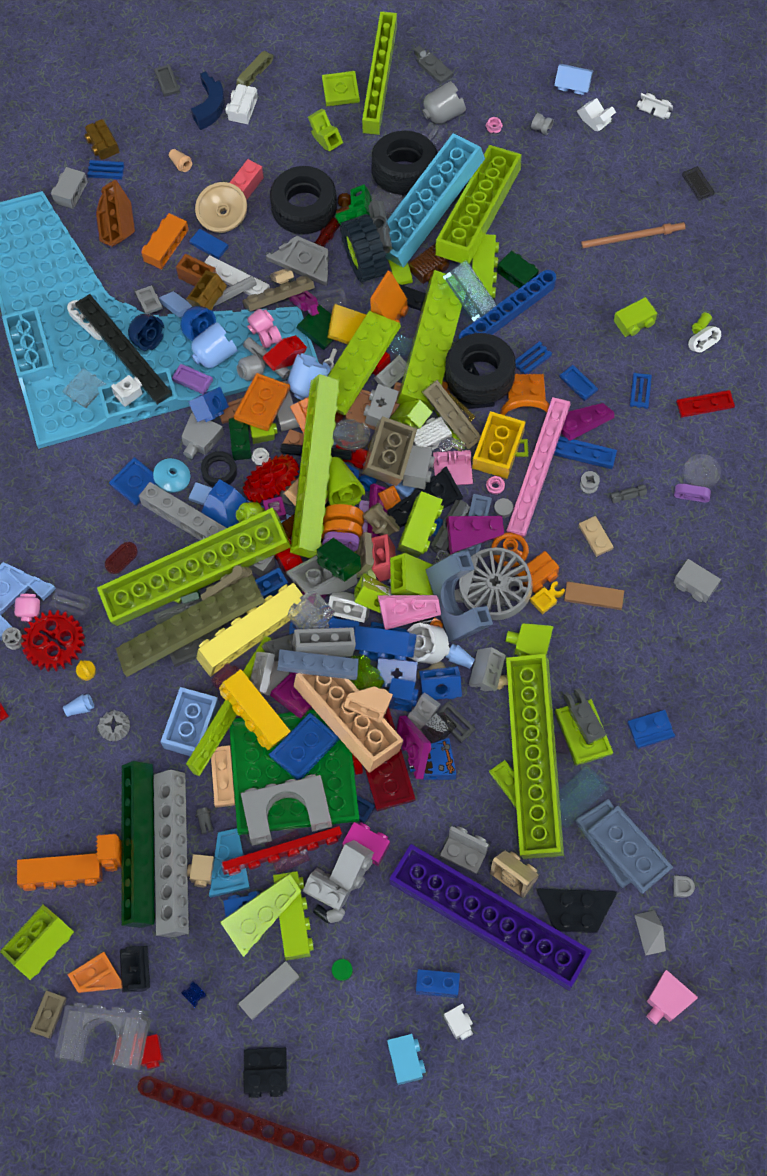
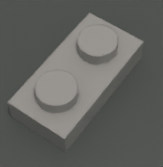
M398 355L374 379L378 384L391 388L404 376L407 363Z

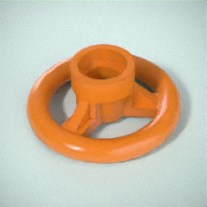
M507 532L503 536L494 539L491 548H497L498 543L506 539L503 542V548L512 547L513 549L510 551L518 554L524 561L526 560L529 548L522 536ZM516 540L521 543L523 552L518 550V542ZM493 555L494 560L499 564L501 555ZM504 561L503 566L505 567L509 562ZM515 562V564L512 567H517L520 564L518 562Z

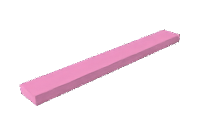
M552 397L507 532L526 537L571 405L570 401Z

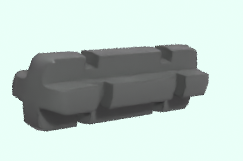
M642 484L638 485L637 488L623 489L620 492H612L610 498L612 503L633 499L637 495H646L647 488Z

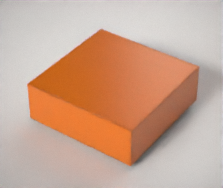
M394 485L378 493L386 510L391 509L401 501Z

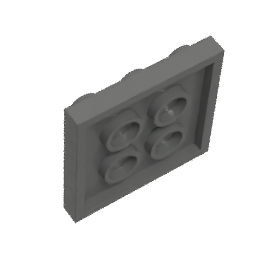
M200 597V599L185 604L181 603L154 614L156 624H161L174 615L203 601ZM220 626L170 653L169 655L174 667L196 659L198 649L200 648L199 645L206 639L210 641L215 638V634L222 627Z

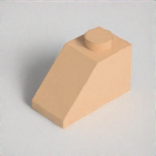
M374 686L348 694L344 707L381 723L393 694L385 689H379Z

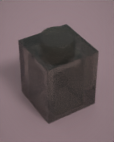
M444 712L436 713L421 730L431 743L444 740L457 726Z

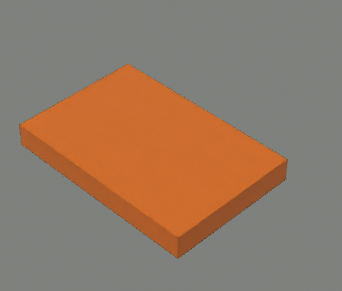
M256 373L234 414V419L269 431L290 390V385Z

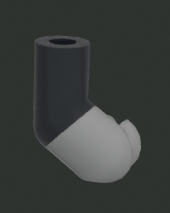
M318 905L313 911L316 916L329 924L339 922L345 915L343 908L339 911L336 909L327 911L321 905Z

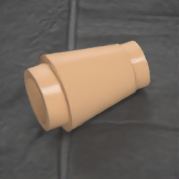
M172 149L169 152V158L179 171L187 172L190 170L192 161L189 156L176 149Z

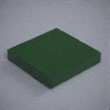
M318 304L317 310L319 314L314 316L308 314L296 328L325 350L334 341L328 338L332 314Z

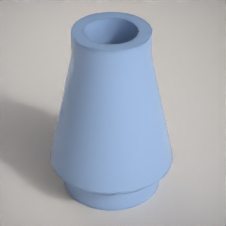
M454 644L451 645L449 654L445 656L449 659V662L467 667L468 669H470L475 661L463 648Z
M81 694L67 705H64L63 709L66 716L69 717L90 712L94 708V703L89 694Z

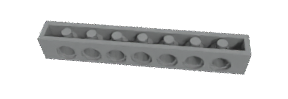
M151 482L139 495L141 504L199 540L226 529L223 525ZM274 556L255 563L248 568L253 573L262 577L275 566Z
M175 770L154 774L156 936L168 938L189 934L185 773Z

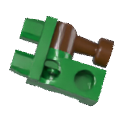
M365 184L351 189V195L342 193L338 196V204L341 208L336 210V219L340 225L341 222L364 214L370 216L368 205L372 201V196ZM362 191L359 196H356L357 192Z

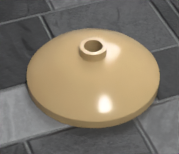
M227 182L214 183L205 188L197 198L195 205L197 219L204 228L212 232L223 233L233 230L246 216V197L241 189L234 184Z

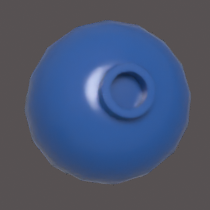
M201 306L191 307L184 312L181 318V331L186 338L193 341L208 327L216 323V317L214 312L208 308Z

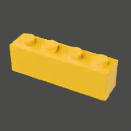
M241 669L225 680L219 687L221 696L232 704L233 711L243 718L247 729L255 733L262 747L270 750L291 732Z

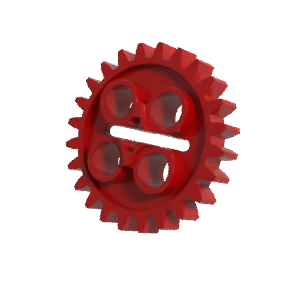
M282 454L279 458L276 455L274 459L271 460L269 458L266 463L262 462L261 466H256L255 471H251L252 475L246 477L248 480L244 482L245 485L242 487L244 494L250 501H258V503L262 500H268L269 497L272 499L276 494L279 496L281 491H286L285 487L292 485L291 481L296 480L294 476H297L299 474L297 471L300 470L298 463L288 454L286 456Z
M49 610L47 616L41 612L42 618L39 619L34 616L36 622L29 621L30 628H24L27 635L21 636L24 640L21 645L25 648L22 651L27 655L28 661L32 660L33 666L38 664L40 670L44 666L48 672L51 667L55 671H58V666L65 669V663L72 665V658L78 660L76 653H83L79 647L85 646L82 641L85 639L84 634H82L84 630L82 626L79 627L80 623L78 620L74 621L73 615L68 617L67 612H64L62 616L59 610L56 611L55 615ZM56 625L54 630H48L50 626ZM40 632H45L51 639H56L62 647L67 649H61L54 641H49L48 637ZM71 636L68 641H63L64 637ZM44 640L41 645H35L37 641ZM53 651H58L57 655L50 656Z

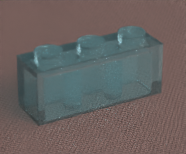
M467 260L443 276L473 321H476L497 306Z

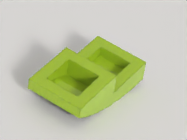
M388 260L391 272L398 284L413 283L408 263L402 268Z

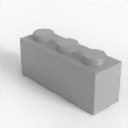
M354 628L294 630L292 640L293 651L337 657L353 656L356 646Z

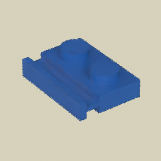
M665 710L627 722L637 749L675 738Z

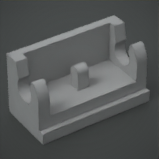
M492 647L478 649L468 685L471 687H481L480 690L497 691L506 655Z

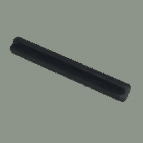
M283 443L281 444L280 452L302 456L303 445ZM331 448V456L339 457L342 460H352L353 451Z

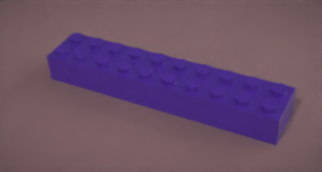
M412 844L408 847L389 879L390 885L568 991L571 990L592 952L591 949Z

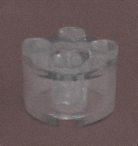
M315 591L301 596V601L297 605L294 603L289 609L288 618L297 629H326L329 627L328 622L335 613L331 606Z

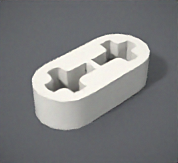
M714 326L704 328L690 338L688 344L690 350L695 352L705 351L720 340L721 331Z

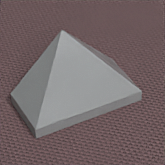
M655 910L635 914L645 956L666 951L663 926Z

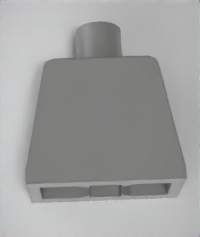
M192 412L182 434L183 445L187 446L183 454L190 459H193L196 452L206 455L223 437V426L212 421L205 422V420L197 422Z

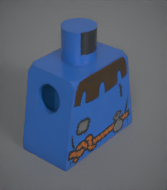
M449 738L431 744V751L428 754L423 777L424 780L456 779V769ZM409 765L410 772H415L414 766Z

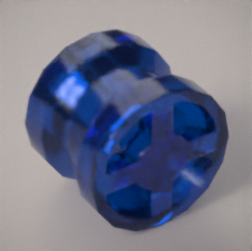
M194 981L190 983V987L187 990L181 992L194 1008L198 1005L200 999H204L207 996Z

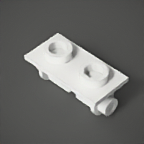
M641 93L642 101L639 100L637 104L639 110L650 114L654 108V116L669 119L671 112L668 111H673V105L669 101L664 99L660 101L655 99L656 97L652 94L646 93L645 95Z

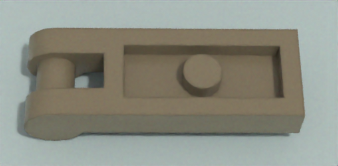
M235 566L230 575L223 576L220 582L209 586L206 592L200 595L202 600L209 596H214L232 584L238 583L244 577H249L252 574V570L248 567Z

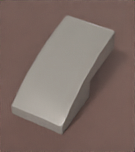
M152 285L135 291L145 314L163 309Z
M424 693L421 695L415 708L409 713L408 718L423 732L438 710L440 703Z

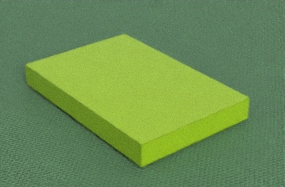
M592 699L587 700L602 726ZM568 706L554 711L575 766L613 754L607 736L593 743H586L569 712Z

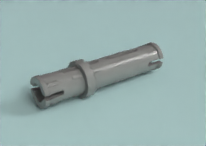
M248 337L243 343V347L252 354L257 355L260 359L267 353L266 348L257 344L251 337ZM284 367L274 372L282 377V379H286L291 370Z

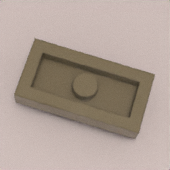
M364 532L359 537L360 542L356 550V554L361 559V570L357 574L361 575L371 569L374 564V558H372V535Z
M46 991L30 1032L51 1039L67 998Z

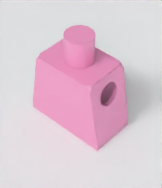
M666 970L647 1000L653 1009L646 1017L655 1025L662 1017L670 1022L698 997Z

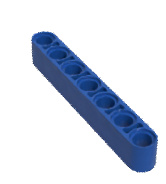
M552 270L542 271L462 330L459 334V339L474 333H487L491 335L496 333L554 289L556 282L555 272Z

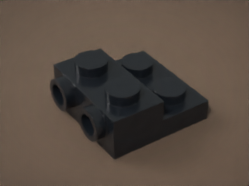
M286 1047L244 1050V1094H249V1098H261L262 1093H270V1097H282L283 1092H288Z

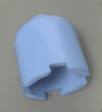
M218 322L212 324L192 341L191 349L194 354L191 357L197 365L201 363L206 368H214L238 351L232 340L228 342L224 336L226 331Z
M301 353V355L297 354L287 380V384L290 385V390L294 393V397L300 400L309 397L310 382L319 374L328 376L331 370L327 363L323 362L322 365L316 362V357Z

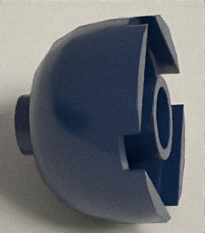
M140 314L131 321L128 328V336L132 344L143 351L153 350L163 339L162 328H164V324L161 319L154 315Z

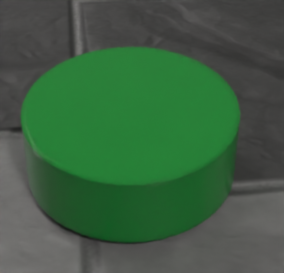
M340 959L333 964L332 974L336 980L346 981L352 976L353 968L349 961Z

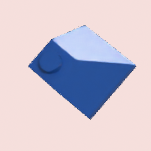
M219 479L209 492L201 513L229 528L239 523L236 518V511L242 503L248 501L235 488Z

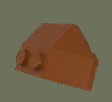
M113 180L102 187V195L96 210L99 240L111 247L135 232L131 202L117 180Z

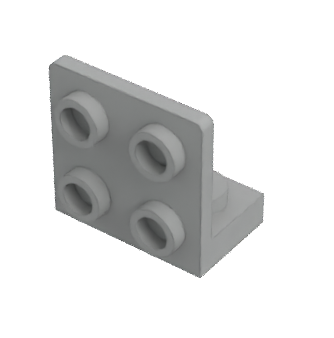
M267 652L256 653L250 681L260 694L270 696L271 691L289 675V672L277 671L278 661L274 662L275 654Z
M451 826L449 838L440 857L477 875L487 854L489 844L480 836L475 835L473 837L467 834L468 831L462 827L457 826L455 828Z

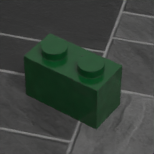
M511 250L498 263L497 273L517 288H521L539 274V270L534 264L528 263L520 254H516Z
M230 418L229 429L234 461L252 459L249 425Z
M334 537L317 549L318 564L330 571L334 577L344 582L361 570L360 556Z

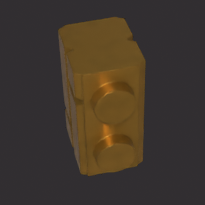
M104 119L85 127L86 134L84 136L87 143L93 145L91 149L95 157L99 156L102 161L120 153L118 144Z
M206 270L186 300L192 307L201 306L212 310L214 304L223 295L227 285L218 274Z

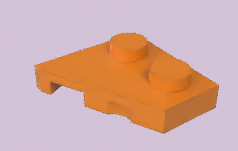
M105 952L68 974L78 993L122 988L121 979Z

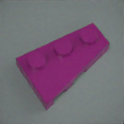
M448 516L446 518L450 555L504 535L502 516Z
M399 716L396 733L404 740L401 747L403 751L408 752L409 765L414 766L416 770L414 772L415 778L423 779L428 754L431 751V742L407 716Z

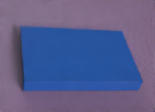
M309 713L269 756L296 780H301L340 739L325 724Z

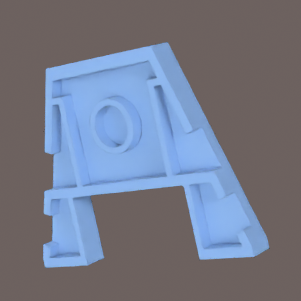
M4 562L0 565V640H2L3 632L7 628L12 627L1 615L15 603V599L20 597V594H24L31 588L44 601L56 589L52 584L26 574L24 571Z

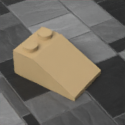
M505 850L492 861L490 874L522 898L525 897L539 876L533 866L523 864L520 861V857L513 852L508 853Z

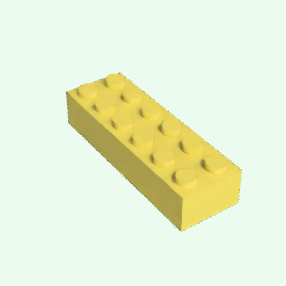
M294 583L289 586L287 584L278 590L279 593L274 597L272 595L264 599L265 602L261 606L247 611L248 615L242 619L241 617L236 618L228 629L222 628L215 634V638L210 641L206 639L199 645L200 648L198 649L196 659L210 677L257 645L265 636L268 637L304 611L307 600Z

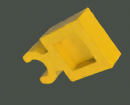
M557 581L552 583L549 591L544 587L530 598V602L542 615L557 603L556 598L564 595V588L561 591L554 589L558 586Z

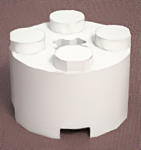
M417 623L408 629L409 633L417 635L414 657L411 658L414 661L434 664L440 662L444 656L449 654L448 637L443 628Z

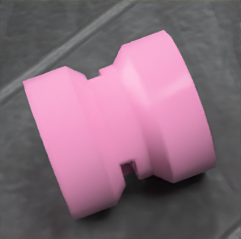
M276 326L270 327L267 331L262 330L258 332L261 344L266 349L274 343L278 344L282 340Z

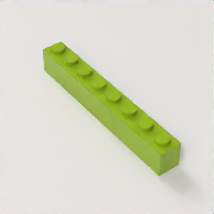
M380 12L362 118L363 133L380 135L397 30V13Z

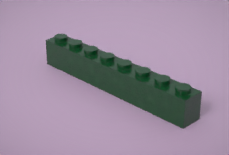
M131 761L122 765L121 926L144 928L154 925L155 918L153 764Z

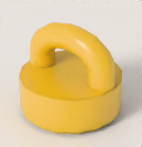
M81 660L76 667V673L81 680L88 681L95 676L96 668L92 662Z

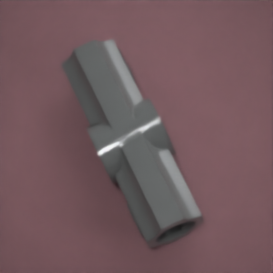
M372 201L368 205L370 217L373 220V224L376 225L380 240L384 246L383 250L387 254L393 248L384 202Z
M456 500L447 517L466 516L470 506L462 500ZM447 517L443 520L442 526L430 545V548L439 555H445L449 548L446 527Z

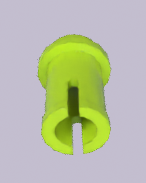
M703 312L697 323L692 325L694 334L707 327L712 320V316L709 313Z

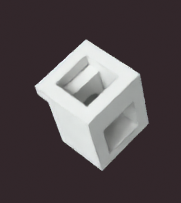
M130 375L116 385H111L113 394L124 407L142 395L141 382L138 378H132Z
M463 1004L444 1014V1018L456 1039L461 1037L462 1040L473 1035L470 1027L473 1023L467 1013L463 1014L462 1011L465 1008Z

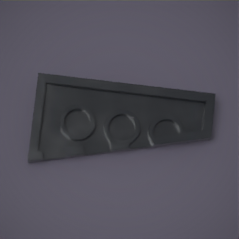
M446 466L436 476L431 477L430 483H426L425 489L417 488L414 490V493L389 509L387 514L395 519V523L401 528L406 525L415 499L421 491L442 499L441 505L444 506L443 508L454 504L456 500H463V496Z

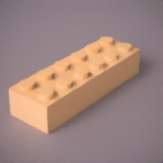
M296 674L294 687L369 773L400 751L404 740L384 718L379 723L344 707L348 694L359 691L349 679Z

